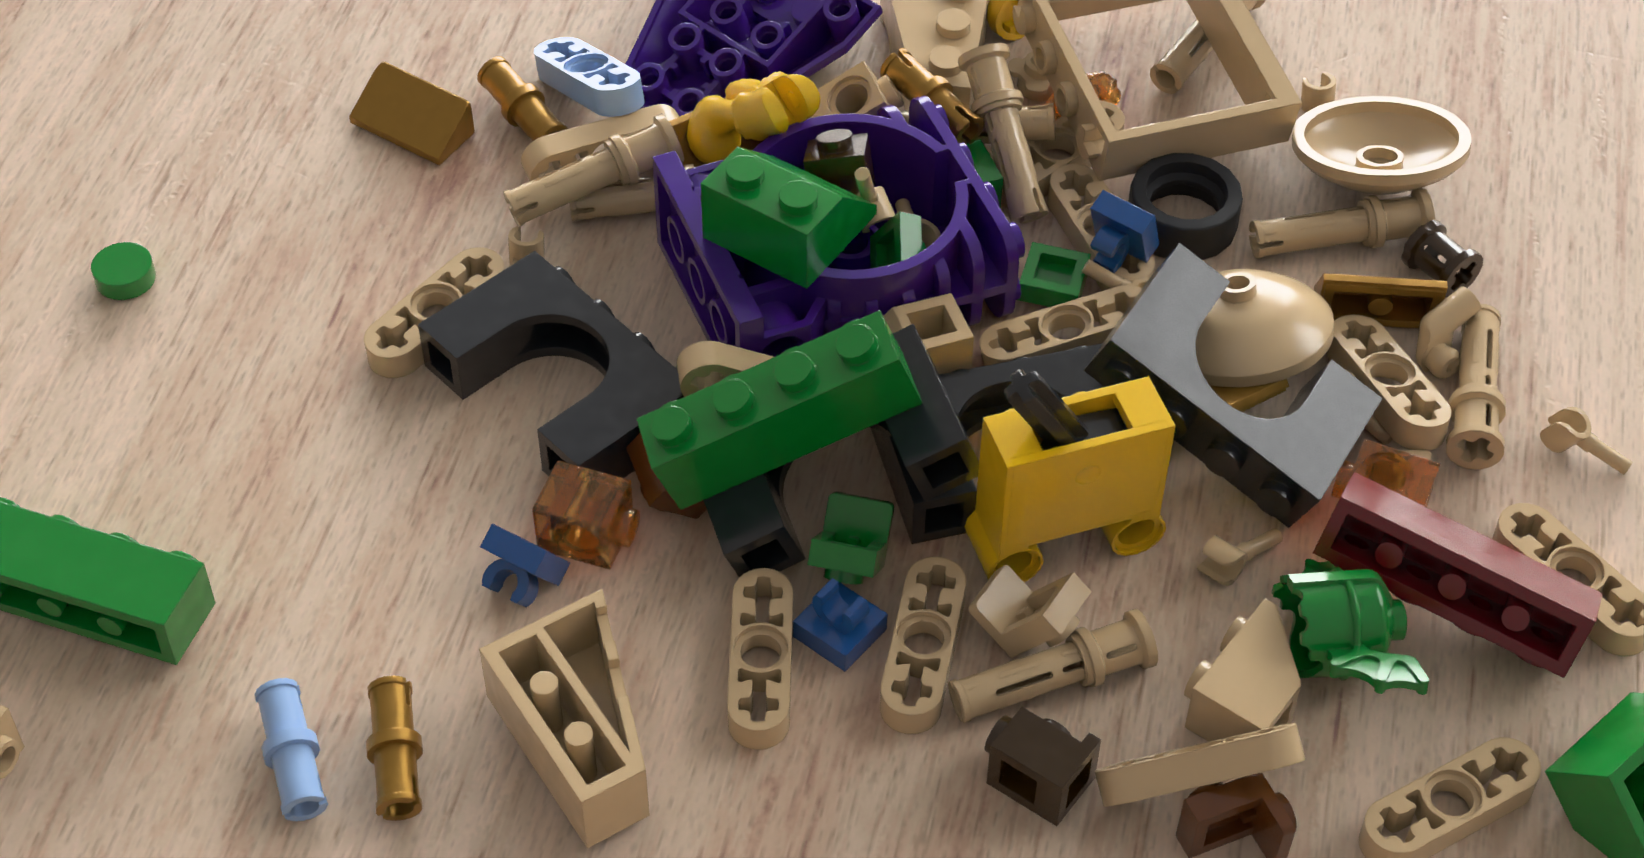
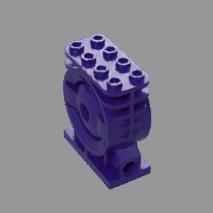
M927 96L913 98L910 101L908 124L894 105L880 107L877 111V116L854 113L823 115L809 118L801 123H793L789 125L786 132L767 137L752 150L775 156L804 170L803 160L808 140L816 139L820 133L834 129H847L852 132V135L868 133L876 187L882 186L895 215L897 214L896 202L902 198L907 199L913 214L933 223L941 233L935 242L920 253L895 264L871 268L870 236L888 222V219L872 225L868 233H863L861 230L807 289L703 238L701 182L723 160L685 170L676 151L652 157L657 242L707 341L721 342L776 357L789 348L803 345L841 328L852 320L861 319L879 310L884 316L892 307L952 293L964 319L970 327L977 325L981 321L983 299L994 316L1000 318L1012 314L1016 300L1021 297L1018 270L1019 258L1025 255V242L1022 232L1015 222H1008L1001 211L993 185L988 181L983 182L975 170L968 146L964 142L958 143L950 130L949 121L943 107L940 104L934 105Z

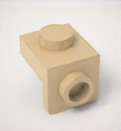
M1003 566L993 573L969 605V612L1012 658L1045 642L1049 647H1053L1064 641L1077 628L1080 619L1076 616V613L1092 591L1073 572L1032 592L1009 566Z

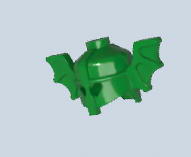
M1306 559L1302 573L1281 575L1280 582L1273 585L1271 593L1274 598L1280 599L1279 607L1282 610H1291L1293 612L1289 646L1300 679L1331 677L1345 681L1349 677H1355L1369 683L1378 694H1383L1386 690L1392 688L1415 690L1420 695L1427 694L1429 678L1418 660L1409 655L1388 653L1391 641L1404 640L1406 636L1407 614L1403 602L1399 599L1393 600L1386 584L1377 572L1370 569L1342 570L1339 567H1335L1329 561L1317 562L1313 559Z

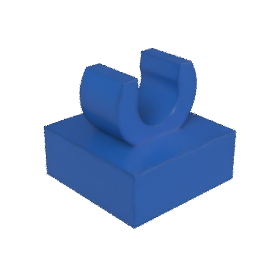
M1102 190L1090 208L1095 237L1090 246L1091 249L1098 252L1093 262L1113 273L1121 267L1127 254L1147 263L1159 246L1155 215Z
M493 523L480 545V548L502 558L492 562L486 568L482 577V586L499 593L506 578L516 574L518 584L510 600L524 607L531 605L537 597L539 590L537 577L559 586L570 565V562Z
M832 578L813 596L812 603L793 620V637L846 672L887 630L888 614Z

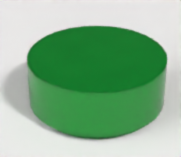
M121 242L107 246L96 254L91 263V272L97 290L103 296L114 300H127L138 297L148 291L156 279V271L150 252L144 246L137 243Z

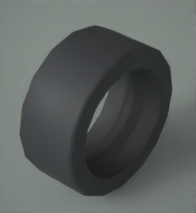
M1171 153L1153 158L1137 170L1130 186L1128 202L1155 215L1159 246L1153 253L1155 256L1166 259L1176 246L1181 243L1201 260L1217 256L1231 245L1238 229L1243 197L1239 181L1230 169L1216 160L1194 153ZM1169 195H1186L1204 201L1212 206L1216 213L1201 219H1181L1167 215L1156 208L1152 202Z

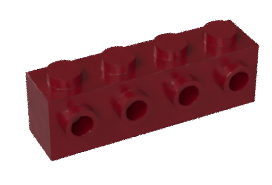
M1356 472L1353 473L1313 551V554L1329 561L1335 567H1339L1342 570L1370 569L1377 572L1388 590L1400 600L1420 606L1452 622L1464 632L1482 637L1516 654L1528 664L1544 668L1562 678H1565L1596 623L1603 594Z

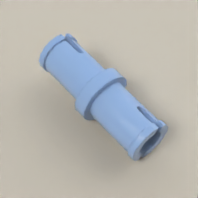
M278 678L262 684L256 689L254 694L256 703L258 702L266 735V740L263 742L261 749L265 765L274 769L281 800L280 808L282 815L290 821H305L320 815L328 806L315 761L320 752L316 733L307 728L300 699L301 691L299 685L293 679Z

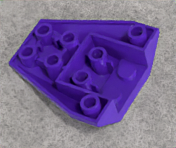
M656 0L625 64L640 73L645 101L641 108L656 104H666L673 107L680 117L692 112L696 104L706 96L718 95L725 98V89L729 83L740 79L761 81L773 72L780 71L787 75L799 74L807 78L848 53L881 16L883 11L880 5L871 0Z

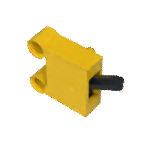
M1018 369L1010 374L1012 383L1004 389V395L1013 408L1003 413L983 417L975 511L967 518L965 524L966 533L987 579L989 580L997 569L1009 566L1025 583L1038 573L1044 562L1037 543L1099 527L1102 528L1112 550L1118 555H1136L1156 545L1166 531V524L1160 512L1176 425L1149 376L1087 392L1081 391L1071 396L1060 398L1037 371L1026 374L1022 369Z

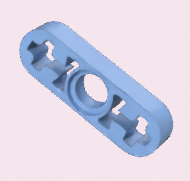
M554 38L540 43L534 49L539 79L598 115L607 117L627 115L639 110L645 103L640 73L578 38Z

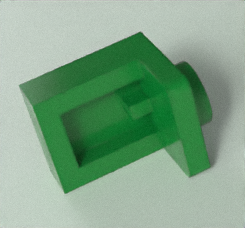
M837 491L830 494L823 531L811 540L807 565L825 568L823 577L828 580L833 578L839 583L858 585L863 583L864 576L873 578L885 565L894 514L893 503Z

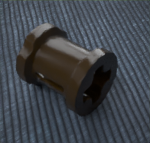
M1431 220L1427 224L1421 225L1409 237L1404 245L1401 260L1409 268H1420L1436 281H1447L1448 289L1445 297H1448L1461 286L1468 288L1474 282L1483 266V257L1474 249H1463L1446 235L1447 229L1442 223L1437 220ZM1439 255H1442L1446 259L1445 263L1441 262L1438 259Z

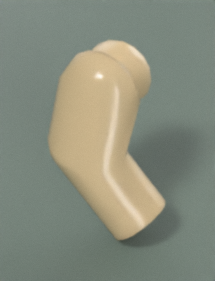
M1461 286L1424 315L1420 321L1415 357L1423 372L1431 371L1432 375L1436 378L1450 377L1459 368V352L1452 348L1453 333L1481 310L1479 300L1468 288Z

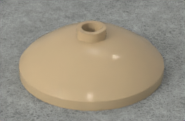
M1369 96L1329 102L1306 112L1297 120L1293 127L1292 148L1297 158L1309 170L1321 178L1353 191L1384 195L1412 191L1447 178L1469 158L1472 137L1469 128L1461 119L1440 107L1405 98Z
M1232 269L1218 272L1228 279L1230 283L1202 322L1196 338L1198 364L1210 386L1250 387L1281 381L1308 369L1328 351L1334 338L1333 313L1327 301L1312 288L1297 279L1275 272L1254 269Z

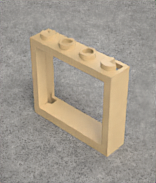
M1019 0L1018 5L1013 6L1015 27L1019 34L1026 36L1033 50L1034 63L1038 73L1042 76L1046 75L1054 91L1056 108L1062 117L1068 118L1076 134L1079 154L1083 159L1089 160L1099 181L1136 174L1137 170L1151 159L1171 153H1194L1212 158L1289 141L1302 102L1243 0L1186 1L1245 105L1116 131L1059 21L1164 0Z

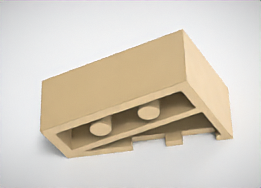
M880 0V6L883 11L880 18L883 27H886L890 54L895 52L898 55V50L901 48L909 51L912 57L934 77L943 76L953 86V94L971 110V104L975 99L967 72L960 70L958 58L970 49L985 44L988 28L987 8L989 0ZM901 94L905 104V111H909L910 101Z
M603 589L479 649L488 699L587 849L650 816L646 768L629 697L626 694L619 655L609 623Z

